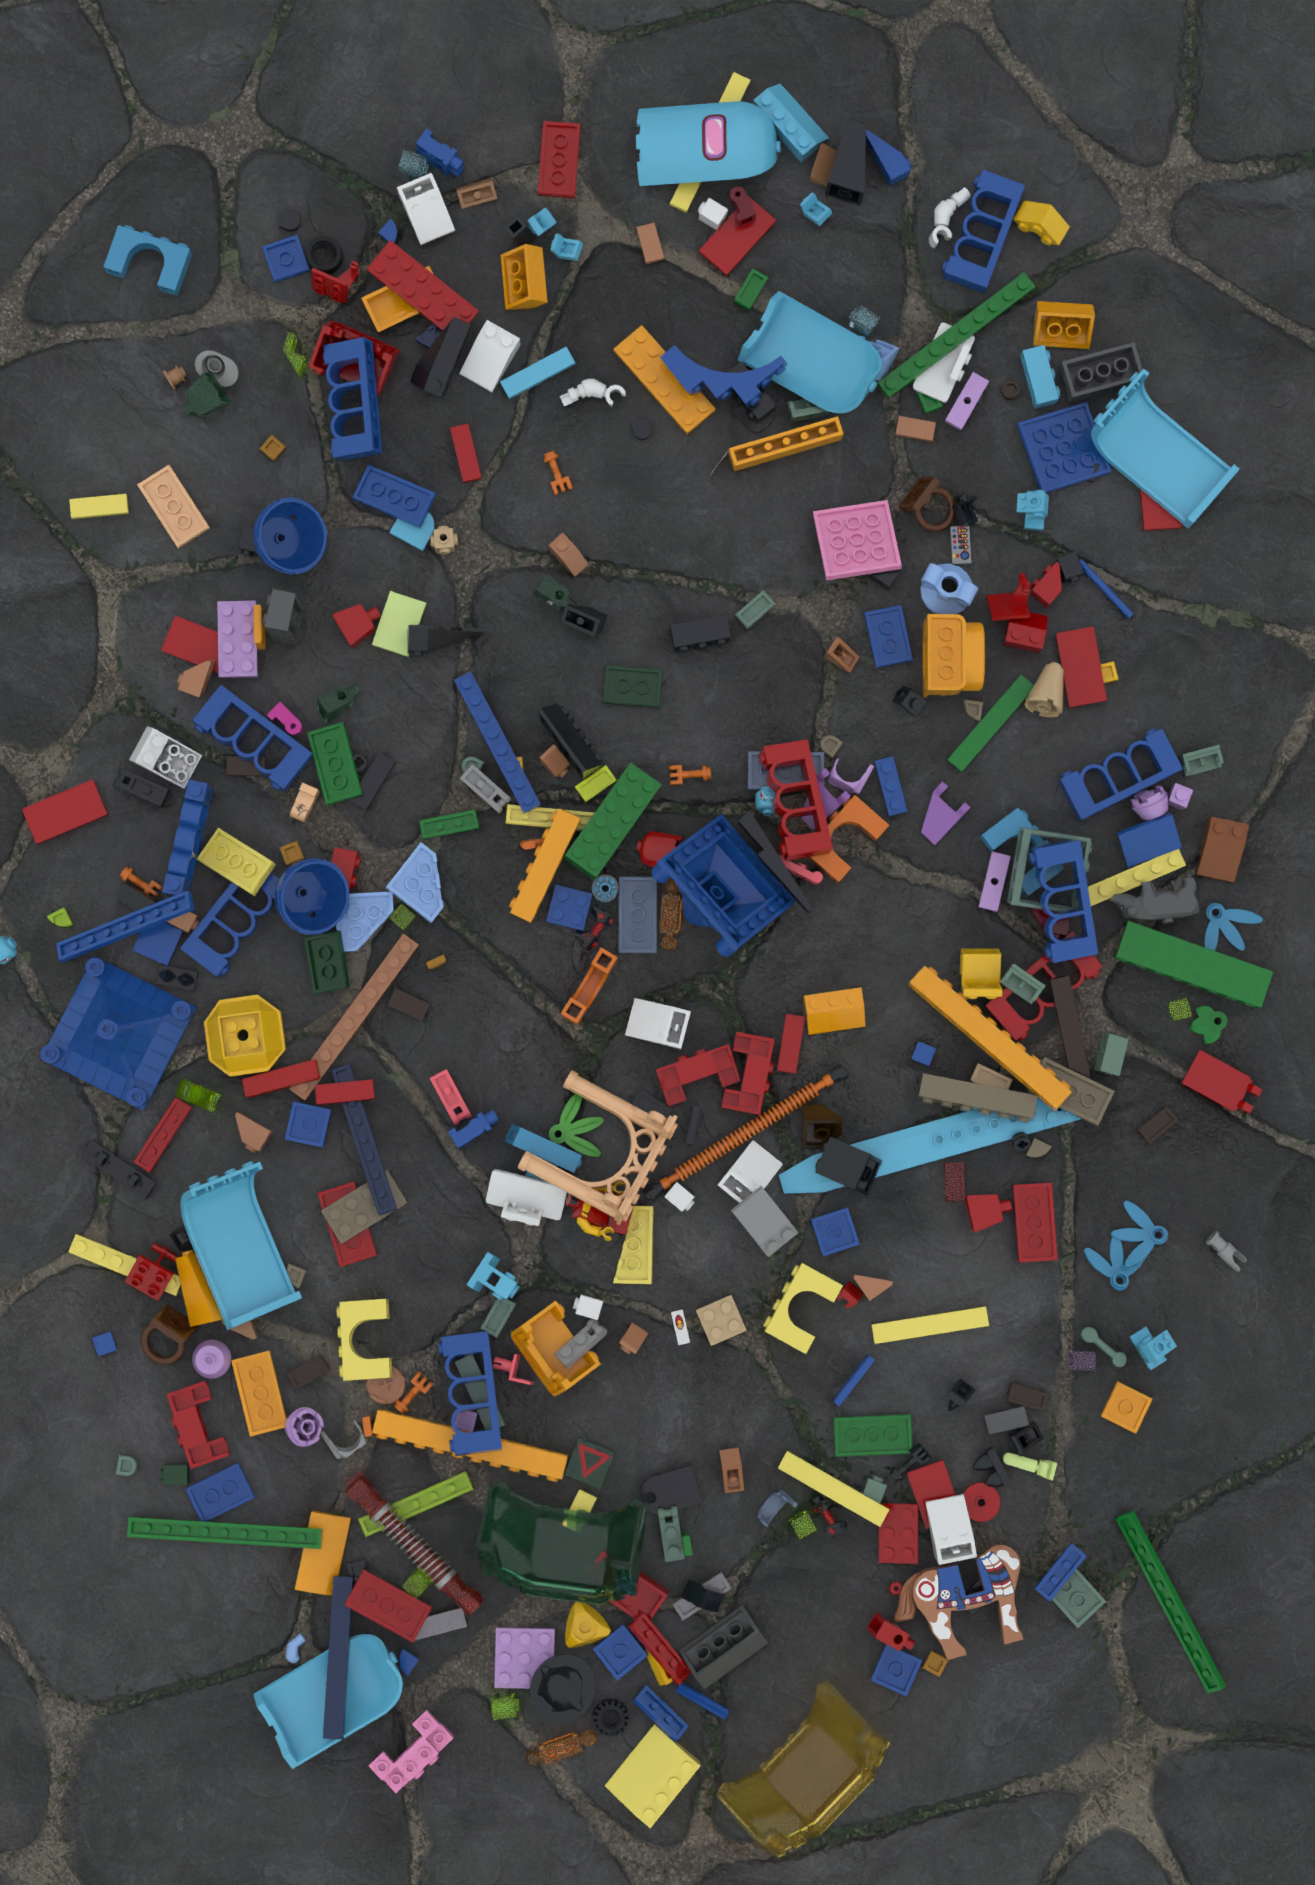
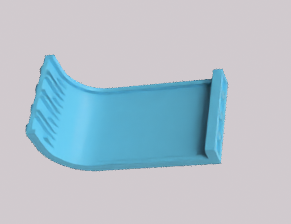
M1143 369L1140 373L1135 372L1129 380L1131 383L1128 387L1124 385L1117 393L1119 397L1116 401L1112 399L1105 407L1107 411L1104 414L1099 413L1093 422L1096 424L1091 431L1092 441L1099 453L1115 469L1189 529L1236 475L1239 468L1235 464L1232 467L1228 466L1153 403L1144 387V382L1149 372Z
M253 1161L241 1165L242 1169L236 1171L233 1168L225 1171V1176L219 1178L218 1175L206 1179L207 1183L201 1185L200 1182L189 1186L190 1190L186 1191L181 1197V1214L186 1232L227 1330L302 1298L300 1292H295L256 1198L254 1176L263 1169L260 1162L253 1164Z

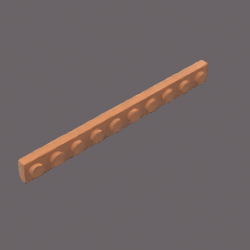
M405 934L400 937L311 1059L317 1060L320 1079L292 1086L290 1088L292 1092L303 1100H307L315 1089V1085H318L416 951L419 944Z

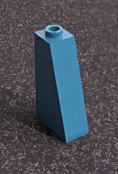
M511 1124L504 1142L528 1151L573 1173L579 1169L582 1163V1155L514 1124Z

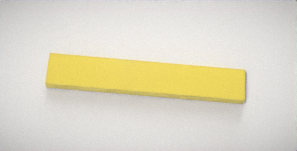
M507 804L506 824L550 828L553 823L550 819L554 811H559V809L537 807L524 814L519 805ZM566 810L582 818L576 831H582L594 815V812Z
M984 1306L871 1324L874 1344L985 1327L989 1326L987 1309Z
M789 1451L786 1452L778 1467L783 1472L879 1527L883 1524L890 1510Z

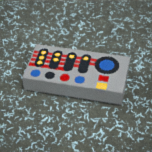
M969 526L950 527L952 564L971 565Z

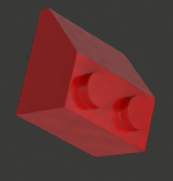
M1030 612V618L1009 619L1003 645L1040 653L1045 641L1048 616Z

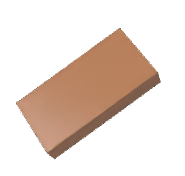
M655 222L636 227L645 263L650 264L664 260Z
M899 416L895 436L932 442L936 422Z

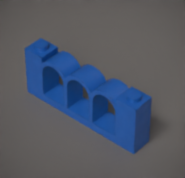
M983 170L981 176H976L973 186H976L975 194L970 203V214L966 216L961 227L962 237L957 240L949 261L945 260L941 271L944 272L943 279L985 294L1025 185ZM980 198H989L1008 205L1009 208L1005 219L1003 220L980 211L976 206V201ZM976 221L1000 229L996 243L994 244L971 235L967 230V225L970 222ZM969 245L991 253L987 267L985 268L962 259L958 254V248Z
M362 337L323 345V359L325 364L328 365L326 369L327 381L334 387L328 398L330 408L336 413L332 418L330 427L335 437L331 439L333 458L344 461L382 454L373 341ZM359 363L360 380L341 384L339 382L340 370L346 365ZM361 389L362 407L343 410L341 407L343 395L349 391ZM363 415L365 433L345 436L343 432L344 423L351 417Z
M222 685L219 686L192 720L195 725L194 729L202 735L204 733L207 735L213 733L214 739L218 743L226 746L233 745L235 754L244 761L254 760L256 770L261 775L269 777L270 786L278 792L282 790L285 793L313 758V754ZM232 707L247 717V720L233 736L225 738L216 733L218 724ZM255 723L269 733V735L253 753H243L237 748L238 743L251 725ZM277 739L289 748L290 751L276 768L271 770L264 769L259 765V758L273 740Z
M1154 728L1146 732V737L1130 745L1125 753H1112L1103 760L1101 765L1091 764L1082 769L1080 773L1078 771L1072 773L1070 770L1061 775L1062 778L1058 783L1078 822L1183 770L1163 729L1156 731ZM1136 747L1144 748L1149 753L1159 773L1142 781L1131 759L1132 749ZM1109 760H1121L1125 764L1135 785L1118 792L1107 770ZM1090 770L1096 771L1101 775L1111 794V797L1097 804H1094L1083 781L1085 772Z
M188 780L185 800L180 814V824L176 831L173 851L162 893L168 897L187 890L190 892L214 789L208 783Z
M1072 839L1031 847L1029 859L1030 863L1037 868V883L1046 889L1040 897L1041 909L1045 914L1049 915L1044 924V932L1048 939L1051 940L1046 942L1047 947L1044 948L1046 958L1056 963L1097 955L1098 948L1080 840ZM1072 862L1075 882L1056 886H1048L1045 883L1044 873L1050 866ZM1076 888L1078 909L1057 913L1050 911L1048 900L1051 895L1056 892ZM1080 915L1083 935L1056 939L1054 937L1052 929L1057 920Z
M270 873L260 887L268 896V904L263 910L258 912L250 910L234 898L241 887L232 882L180 949L216 977L225 976L230 969L228 959L234 958L241 949L240 938H247L255 933L258 924L257 917L266 916L272 911L275 888L279 878ZM231 900L244 909L251 917V926L243 933L233 931L217 919ZM214 922L234 937L235 946L227 954L217 953L201 940Z
M488 1331L441 1337L442 1342L438 1343L439 1354H443L444 1359H447L445 1362V1372L450 1381L453 1382L448 1390V1399L453 1408L456 1409L451 1419V1426L455 1434L453 1435V1440H449L450 1452H455V1456L502 1450ZM483 1355L485 1375L458 1378L453 1376L449 1370V1365L455 1358ZM486 1381L488 1402L460 1405L454 1401L452 1393L458 1385ZM489 1408L491 1430L466 1433L456 1427L455 1421L460 1413Z

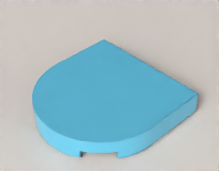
M428 512L420 529L397 519L389 533L423 552L430 540V536L434 533V520Z

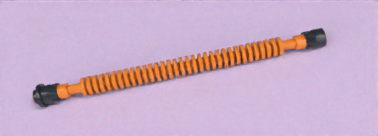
M841 1064L829 1070L828 1074L823 1076L822 1080L813 1085L810 1082V1088L807 1085L804 1086L806 1090L801 1088L802 1093L798 1090L796 1091L797 1096L795 1093L792 1094L793 1098L788 1096L789 1101L785 1098V1103L779 1102L781 1106L777 1103L775 1105L777 1109L773 1106L771 1107L772 1112L770 1109L767 1110L768 1114L763 1112L764 1117L761 1114L758 1115L760 1119L755 1117L756 1122L753 1119L750 1121L751 1125L747 1122V1128L743 1125V1130L740 1127L738 1128L739 1133L735 1130L733 1131L735 1135L729 1134L731 1138L725 1136L726 1141L723 1138L721 1139L722 1143L717 1141L718 1146L714 1143L712 1145L713 1149L709 1146V1152L707 1149L704 1150L706 1154L700 1152L701 1157L698 1154L695 1155L697 1159L692 1157L693 1162L690 1159L687 1160L688 1165L684 1162V1167L682 1165L679 1166L680 1170L676 1167V1173L668 1178L657 1179L648 1186L646 1184V1189L643 1190L648 1200L652 1199L655 1202L656 1198L666 1193L665 1190L670 1188L672 1183L679 1179L683 1182L685 1180L683 1176L686 1179L689 1178L688 1173L692 1176L693 1173L691 1171L697 1173L696 1168L699 1171L702 1170L700 1166L705 1168L704 1163L709 1165V1160L713 1163V1157L717 1160V1155L721 1158V1152L725 1155L727 1154L726 1149L728 1152L731 1151L729 1147L735 1149L734 1144L737 1147L739 1146L738 1142L743 1144L742 1139L746 1142L748 1140L747 1136L749 1139L752 1138L751 1133L755 1136V1131L760 1133L759 1128L763 1131L765 1130L763 1126L769 1127L767 1123L771 1126L773 1125L772 1120L776 1123V1118L778 1120L781 1119L780 1115L784 1118V1112L788 1115L790 1114L788 1110L794 1111L792 1107L796 1110L798 1109L797 1104L799 1107L802 1106L801 1102L806 1104L805 1099L808 1102L810 1101L809 1097L814 1099L815 1096L813 1094L817 1097L819 1095L818 1091L825 1086L836 1085L847 1078L848 1075Z

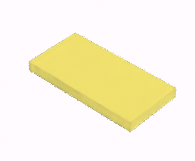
M217 828L197 857L198 861L253 896L256 895L276 865L273 861L220 828Z

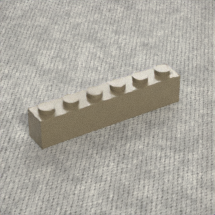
M923 1073L918 1099H922V1102L926 1104L938 1102L941 1103V1106L947 1108L958 1106L962 1111L971 1112L973 1109L978 1110L982 1115L994 1113L998 1114L999 1118L1009 1119L1014 1117L1019 1122L1029 1123V1121L1034 1119L1038 1096Z

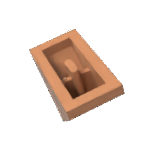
M836 637L825 656L826 659L849 673L860 658L839 637Z
M853 1274L852 1277L868 1301H871L888 1289L893 1281L856 1274Z

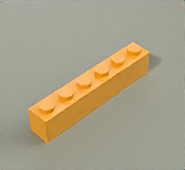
M837 416L729 448L728 455L733 471H738L840 441L843 438V431Z
M559 808V811H554L550 819L553 823L550 829L546 828L542 836L545 840L542 846L538 845L534 853L536 859L534 863L530 862L525 873L528 876L525 881L521 880L518 886L519 895L517 898L513 897L509 905L512 908L510 913L530 923L533 922L582 818Z

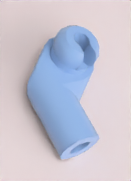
M302 1633L298 1634L287 1644L286 1659L291 1663L299 1661L298 1647L306 1641Z

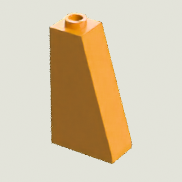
M194 1250L182 1252L183 1256L175 1258L190 1327L223 1320L197 1256L194 1254Z

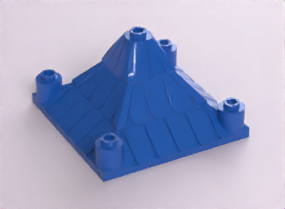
M722 814L662 857L651 871L653 878L657 882L666 883L670 878L675 881L683 896V914L689 923L701 927L709 926L723 936L717 941L716 948L719 954L725 957L731 956L749 939L775 918L782 915L796 902L757 858L758 855Z
M93 956L86 962V972L48 1045L41 1049L40 1059L145 1111L197 1007Z

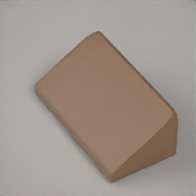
M821 143L809 182L827 187L837 154L835 149Z
M492 178L456 188L461 209L497 199Z

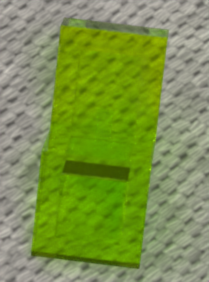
M288 332L283 351L298 378L302 379L307 360L305 355L294 353L297 337L294 333Z
M183 1078L175 1094L176 1097L211 1112H214L221 1095Z

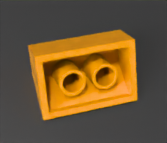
M524 244L501 254L505 310L535 308L548 303L543 248Z
M1037 301L1034 317L1033 346L1045 345V347L1090 349L1095 319L1093 304Z
M861 987L803 996L808 1035L865 1027V1010Z

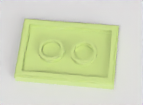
M390 591L372 646L409 657V654H407V629L409 625H420L427 605L426 602Z

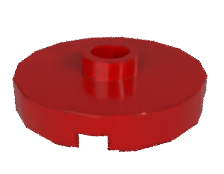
M976 1482L966 1488L963 1494L970 1519L977 1522H985L992 1519L998 1513L1000 1497L993 1487L985 1485L984 1482ZM979 1499H984L982 1506L978 1505Z

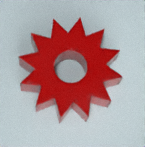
M897 1580L895 1582L892 1581V1584L888 1587L891 1595H899L903 1584L897 1583Z

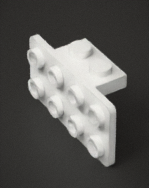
M941 323L934 340L952 326ZM970 337L917 377L913 384V389L946 403L956 380L961 381L965 372L961 370L963 365H968L972 356L969 351L975 337Z
M494 1169L490 1178L486 1202L503 1207L501 1217L507 1220L539 1226L541 1216L554 1220L561 1219L567 1192L547 1181Z

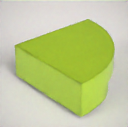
M62 908L47 916L57 926L69 927L74 925L66 908Z

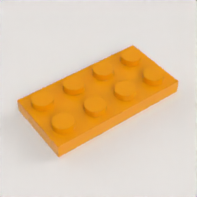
M270 1350L231 1360L250 1437L284 1428L287 1417Z

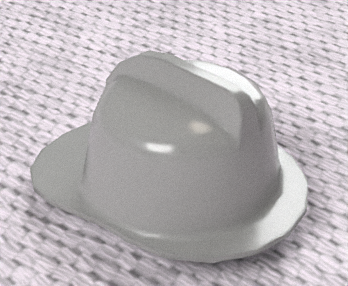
M203 351L195 360V368L198 374L219 386H231L238 379L239 372L235 362L219 352Z

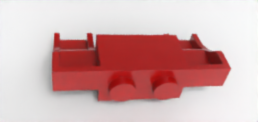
M729 1044L706 1052V1049L696 1051L693 1057L688 1058L685 1055L676 1058V1063L656 1069L668 1107L686 1101L682 1085L718 1073L722 1088L741 1081Z

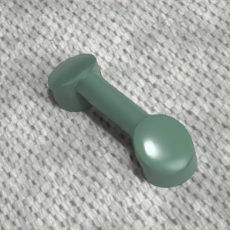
M1084 1327L1081 1330V1339L1088 1343L1093 1342L1110 1356L1112 1365L1123 1367L1126 1364V1355L1119 1351L1116 1352L1102 1341L1094 1328Z

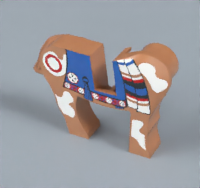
M994 1545L974 1558L983 1591L973 1594H965L956 1563L926 1568L914 1574L905 1582L901 1589L894 1621L902 1622L912 1619L915 1616L917 1606L924 1614L930 1630L940 1642L947 1660L967 1655L965 1648L953 1635L950 1621L951 1611L973 1609L997 1600L1002 1642L1009 1644L1023 1640L1022 1633L1017 1625V1610L1014 1601L1020 1571V1560L1012 1548L1006 1545Z

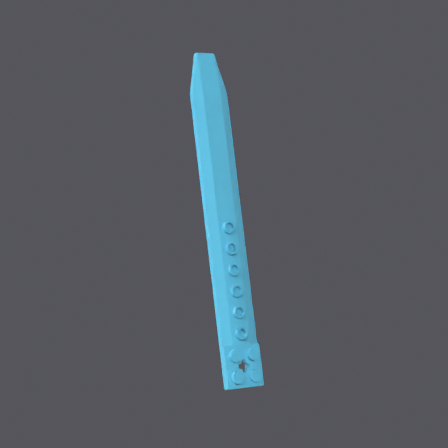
M1037 1097L1034 1119L1029 1121V1123L1019 1122L1014 1117L1003 1119L999 1118L998 1114L982 1115L978 1110H971V1112H963L850 1145L882 1160L876 1177L1010 1140L1018 1132L1031 1134L1077 1121L1081 1118L1062 1109L1055 1112ZM823 1152L812 1155L779 1174L784 1194L827 1192L844 1186L815 1173L816 1162L821 1158Z

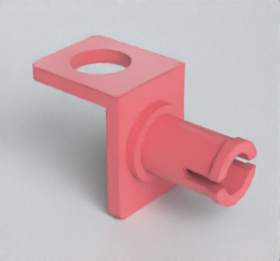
M514 1354L512 1361L495 1357L494 1362L501 1363V1365L495 1363L493 1364V1369L509 1372L508 1380L528 1385L534 1384V1381L516 1377L521 1354Z

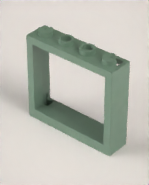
M1020 827L1007 903L1041 909L1039 901L1020 899L1031 835L1062 840H1080L1085 873L1089 870L1088 855L1092 852L1091 838ZM1076 888L1071 891L1069 906L1048 903L1049 909L1058 912L1078 909Z

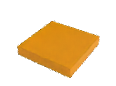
M254 605V643L258 650H265L266 636L265 624H263L265 612L261 605Z
M1117 1381L1100 1416L1136 1434L1152 1402V1398Z

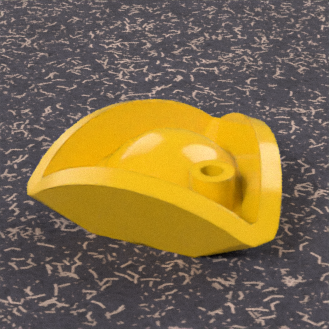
M578 1601L573 1604L568 1615L565 1643L569 1648L585 1646L609 1636L611 1630L606 1620L598 1611L590 1605Z

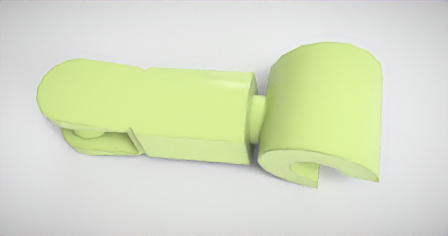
M1010 1452L1005 1453L1002 1457L1007 1465L1034 1473L1036 1471V1475L1053 1481L1057 1463L1054 1461L1040 1459L1038 1463L1037 1460Z

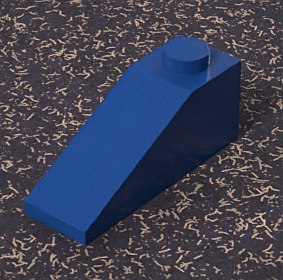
M866 130L865 144L889 186L908 177L912 168L908 158H904L901 152L869 130Z

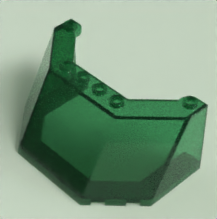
M490 1483L475 1546L482 1573L487 1576H492L493 1574L499 1577L498 1581L509 1587H513V1585L519 1587V1592L525 1595L605 1605L610 1599L615 1602L625 1599L626 1594L630 1596L637 1595L647 1513L645 1503L632 1500L625 1507L608 1513L597 1512L595 1514L588 1513L585 1510L573 1511L565 1507L550 1508L547 1505H537L512 1492L505 1483ZM564 1521L567 1522V1527L562 1525ZM604 1551L607 1554L606 1558L603 1557L601 1561L595 1563L601 1552Z

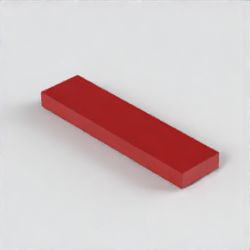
M313 1059L243 1078L242 1082L245 1097L251 1098L318 1080L320 1075L317 1060Z
M175 1097L133 1163L151 1173L193 1107Z
M644 1612L639 1613L628 1625L629 1629L674 1683L680 1685L691 1673V1670Z

